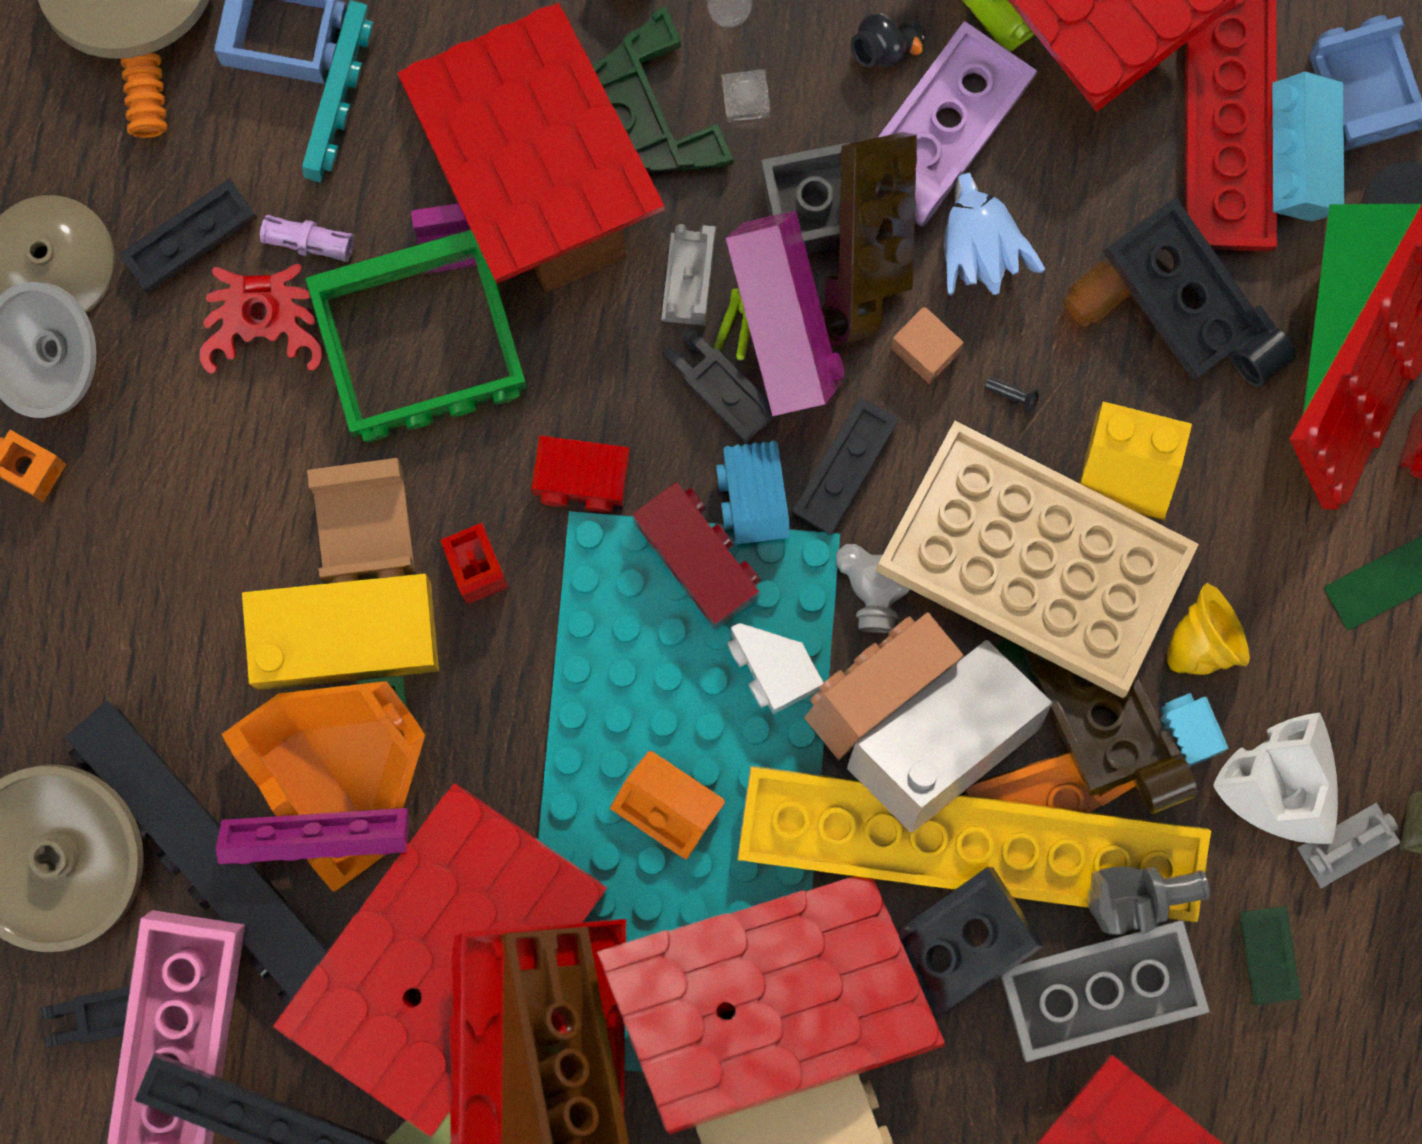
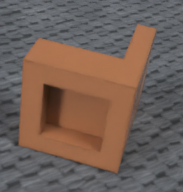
M921 308L893 337L891 349L930 384L960 354L964 342L927 308Z

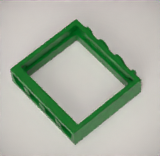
M471 230L306 277L349 431L355 439L362 437L364 442L377 441L390 435L389 429L406 425L408 430L422 428L433 423V416L450 412L451 417L466 415L477 410V403L493 399L494 404L507 403L520 397L519 391L527 389L497 284ZM475 257L509 376L363 419L329 300Z

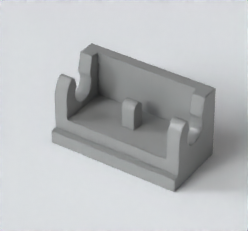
M679 224L675 226V233H671L662 321L706 326L715 249V226L703 225L699 232L686 230L685 225Z

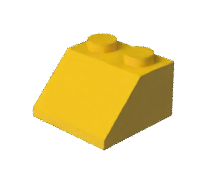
M1102 402L1096 412L1079 484L1143 516L1163 521L1182 468L1192 424Z

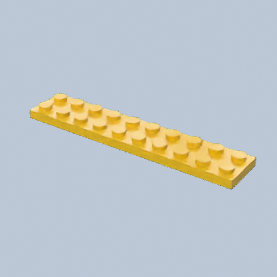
M750 766L737 859L955 890L986 867H994L1014 898L1089 908L1087 896L1092 873L1101 869L1130 867L1144 870L1145 868L1156 867L1164 879L1195 873L1199 870L1205 872L1211 830L1186 825L959 795L911 833L859 780ZM1201 900L1170 906L1168 919L1198 922Z

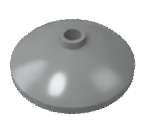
M25 282L12 286L0 295V399L14 411L28 417H53L69 411L86 394L95 372L96 342L89 318L72 295L54 284L47 282Z

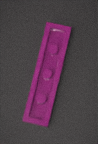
M408 808L222 820L216 845L218 863L248 864L259 861H295L305 858H341L352 855H388L406 852L410 826Z

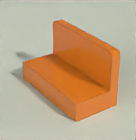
M648 751L626 778L609 809L687 860L708 826L722 809L725 800L653 751Z

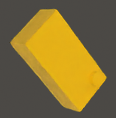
M426 574L242 592L249 684L257 690L439 672L431 581Z

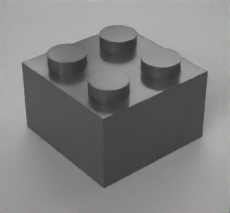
M850 142L761 160V180L769 216L796 210L807 254L840 248L842 145L849 144Z

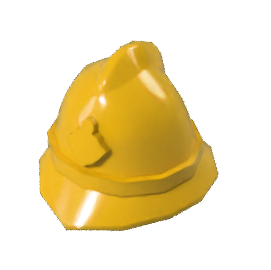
M1208 583L1204 584L1196 603L1189 607L1188 614L1175 628L1166 653L1167 663L1171 670L1178 673L1210 674L1221 668L1226 670L1232 665L1247 666L1250 660L1245 633L1232 606L1218 588Z

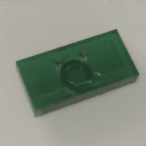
M1287 906L1238 912L1252 1005L1302 999Z

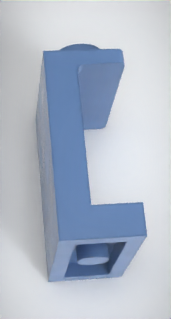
M1385 15L1376 16L1363 22L1360 28L1346 32L1343 27L1328 30L1318 37L1319 40L1316 41L1309 53L1316 75L1343 82L1344 151L1422 129V98L1400 37V31L1404 26L1401 16L1388 20Z

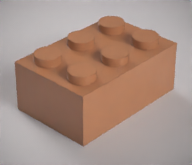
M928 612L916 622L910 616L904 619L889 632L890 636L879 645L874 643L868 647L844 673L839 670L819 687L820 690L809 699L814 706L804 719L838 760L854 749L856 741L945 673L964 656Z

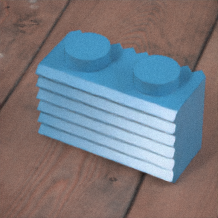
M774 440L770 443L763 441L761 444L735 445L733 448L726 446L723 449L725 464L716 465L719 492L728 491L729 502L721 503L724 530L733 529L735 544L790 538L789 516L778 442Z

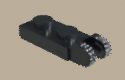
M689 327L682 334L685 343L703 360L693 369L684 360L683 356L670 346L661 353L662 356L684 378V383L744 444H748L778 415H772L769 400L717 348L713 350L702 337Z
M131 986L73 997V1001L41 1007V1019H57L64 1015L75 1013L78 1030L60 1031L44 1037L46 1048L79 1041L80 1044H86L123 1036Z

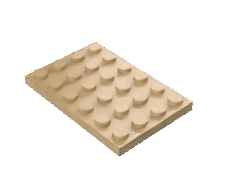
M954 421L875 571L1124 699L1199 544Z

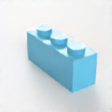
M1302 72L1272 83L1273 212L1312 222L1328 217L1329 204H1344L1343 82L1309 72Z

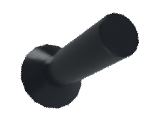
M989 377L985 384L986 390L1024 405L1027 414L1033 411L1039 399L1038 389L1029 393L993 377Z

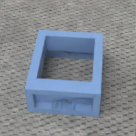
M225 0L214 49L221 65L325 84L327 72L330 70L337 44H334L337 28L342 29L347 12L346 2H343V0H280L324 8L313 62L244 50L243 47L254 0Z

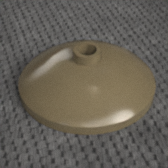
M43 195L18 202L0 215V295L7 289L20 283L47 282L61 287L72 295L86 314L98 305L107 293L113 279L115 249L108 229L91 209L67 197ZM41 246L48 248L45 257L41 259L34 258V252L37 248Z

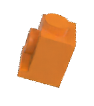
M9 430L5 438H0V478L44 503L67 464L55 454ZM25 460H32L26 473L21 474L19 471L21 463Z

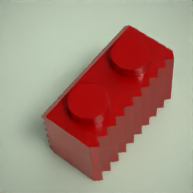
M544 435L539 436L531 488L533 495L541 497L540 503L554 507H567L568 500L585 502L586 510L598 513H612L613 506L623 508L631 456L630 448L589 441L547 437Z

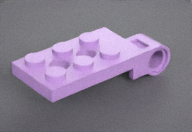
M965 21L879 135V137L900 132L917 134L915 223L921 227L925 226L956 185L958 175L964 174L1037 73V70ZM976 73L986 80L987 87L982 92L972 93L964 88L962 79L968 74ZM943 108H953L960 114L961 122L955 127L947 128L938 122L936 114Z

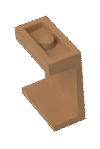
M398 458L307 470L309 489L314 494L323 567L318 568L319 577L325 584L359 581L375 577L377 579L405 576V573L415 572L403 468Z

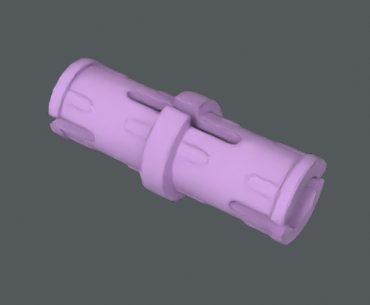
M266 215L261 225V243L297 250L299 255L306 257L315 254L348 262L354 248V234L318 227L314 221L305 220L304 223Z

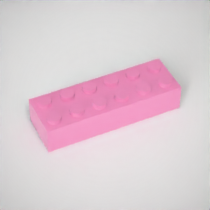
M154 910L141 918L107 1144L213 1143V1131L138 1103L134 1099L154 1052L222 1078L243 943L244 924Z

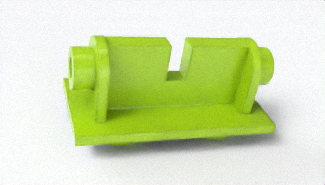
M963 0L994 40L1009 52H1012L1035 35L1008 0Z

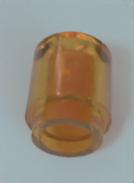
M1100 261L1068 288V295L1062 301L1069 314L1080 325L1086 327L1091 322L1098 323L1130 295V291L1113 266Z

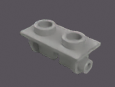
M1374 803L1336 825L1332 844L1305 843L1297 849L1320 888H1323L1398 845L1400 841L1394 833L1398 826L1389 813L1384 815L1378 804Z

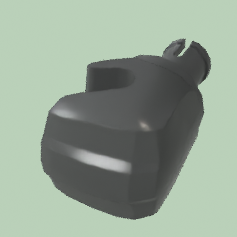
M1112 867L1092 873L1087 904L1090 913L1096 918L1103 932L1121 935L1129 930L1140 929L1141 934H1144L1156 928L1158 922L1167 921L1170 906L1198 900H1209L1210 891L1207 877L1202 870L1164 879L1156 867L1145 868L1144 870L1130 867Z

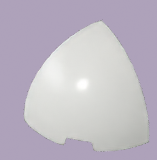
M1320 713L1299 716L1267 729V741L1252 751H1246L1241 747L1223 766L1213 786L1223 801L1240 817L1254 826L1282 838L1315 844L1333 843L1338 811L1337 775L1330 738Z

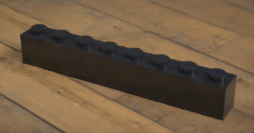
M108 700L105 701L65 736L74 747L68 752L82 770L88 772L90 769H93L102 781L118 793L135 818L141 838L145 841L150 837L154 839L163 850L157 855L161 862L175 876L182 872L193 884L188 889L189 894L204 910L212 906L223 919L222 921L245 925L243 943L253 954L248 958L249 963L265 980L272 976L283 988L278 996L288 1006L330 949L254 862L248 864L218 863L216 845L221 824L120 708Z

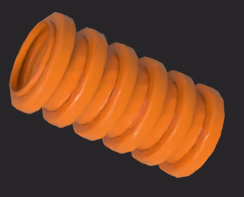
M153 52L137 57L121 58V66L126 68L122 72V79L127 82L123 86V92L128 95L124 100L125 106L129 108L126 111V119L130 121L127 125V132L140 138L156 137L167 131V123L162 120L166 117V110L161 107L165 103V97L160 94L164 89L163 83L159 81L162 78V70L158 68L161 64V57Z

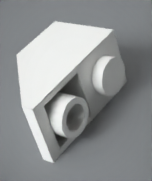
M741 623L731 627L733 640L728 642L727 645L739 667L745 664L748 665L755 679L748 684L760 708L769 705L774 715L820 690L819 687L823 684V681L801 642Z

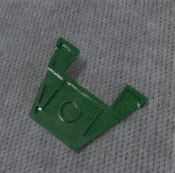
M666 6L659 8L652 14V18L638 30H633L623 39V43L607 57L600 58L592 66L648 173L718 168L733 165L734 159L718 123L679 140H674L641 66L643 62L682 47L681 39Z

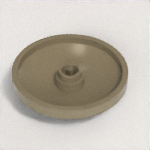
M38 0L49 25L62 40L82 52L105 58L137 57L170 45L194 26L209 3V0Z
M51 764L39 765L13 772L1 778L0 938L28 950L59 952L83 946L101 937L111 930L126 914L134 901L142 878L143 845L140 831L130 809L118 793L107 783L75 767Z

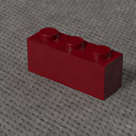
M675 482L632 514L633 523L713 629L717 630L759 599L760 591L756 586L761 583V580L746 560L738 564L729 552V549L734 545L725 531L718 524L711 528L701 515L706 508L691 488L683 491L679 484Z

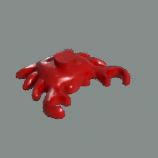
M300 264L292 265L276 274L255 276L239 275L219 267L212 269V273L216 278L231 284L228 289L216 290L206 296V300L211 303L225 301L223 306L212 311L204 320V326L210 328L223 319V325L220 330L212 335L200 349V362L208 373L218 372V366L212 359V354L216 349L223 350L227 359L233 360L236 358L237 353L234 344L236 334H240L246 342L252 341L255 337H266L270 341H276L285 332L288 335L287 356L289 358L297 356L300 348L307 346L313 354L311 361L307 364L308 370L314 371L321 366L325 356L323 345L315 336L298 324V317H300L307 324L314 325L317 321L316 316L308 308L297 304L294 298L308 299L311 297L310 292L301 287H289L286 283L301 273L302 266Z

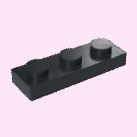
M229 178L125 249L119 256L148 294L256 220L257 216Z
M860 396L795 505L792 515L815 529L832 535L896 428L899 418Z

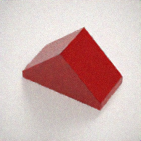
M482 523L440 540L459 591L467 605L509 588Z

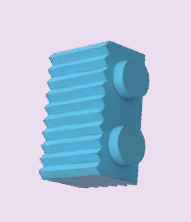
M1190 693L1166 703V706L1158 709L1161 715L1159 721L1164 731L1169 729L1180 754L1183 755L1189 767L1213 758L1229 749L1207 697L1194 701Z

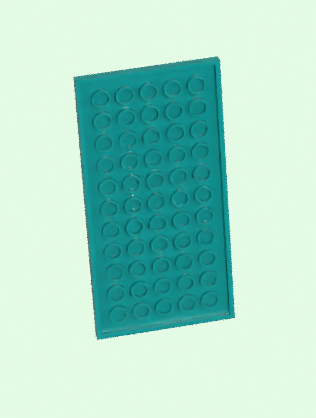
M569 511L538 840L608 887L585 922L626 919L627 943L665 930L671 931L721 914H731L803 890L805 892L812 890L814 870L741 861L737 859L750 766L821 775L824 742L804 719L814 706L809 699L816 693L774 715L769 705L760 708L748 684L755 680L748 665L738 666L727 643L733 640L731 627L739 623L801 642L823 683L828 680L838 569L836 554L839 550L840 534L832 533V535H829L825 532L789 530L790 538L735 544L733 529L724 530L734 545L729 549V552L738 564L746 560L760 578L761 583L756 586L760 591L759 599L717 630H714L633 523L632 516ZM708 523L711 528L716 525V523ZM718 524L724 530V524ZM648 751H653L725 800L722 809L708 826L687 860L609 809L626 778ZM625 1025V1070L644 1072Z

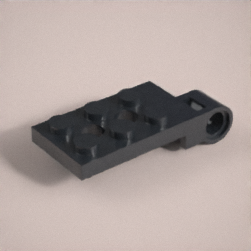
M1176 197L1168 200L1102 250L1191 379L1199 378L1227 356L1245 381L1254 387L1260 388L1296 360V351L1289 338L1274 325L1261 305L1252 307ZM1159 249L1167 250L1173 257L1174 266L1170 273L1161 271L1156 264L1155 257ZM1186 285L1193 287L1199 294V305L1195 310L1187 308L1182 302L1181 293Z
M986 867L897 931L936 1022L1044 947L994 867ZM977 919L984 921L989 931L986 942L981 946L974 945L968 935L970 925ZM941 945L948 948L952 957L950 967L944 972L936 970L932 963V954Z

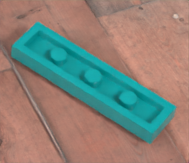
M352 0L349 1L302 164L304 179L321 183L324 171L332 172L338 146L332 143L336 129H345L350 104L344 103L348 87L354 89L357 87L362 69V63L356 61L360 46L368 47L374 27V22L368 20L366 4Z

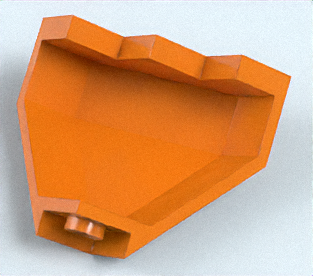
M387 681L279 693L221 734L234 758L257 784L276 816L404 808L425 737L421 727ZM367 854L341 858H307V860L334 893L385 855Z

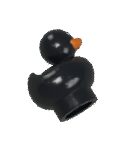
M881 13L872 14L861 21L858 33L851 39V51L857 62L864 67L870 68L874 65L892 67L904 58L905 52L920 55L926 35L919 23L908 21L897 27L889 17Z

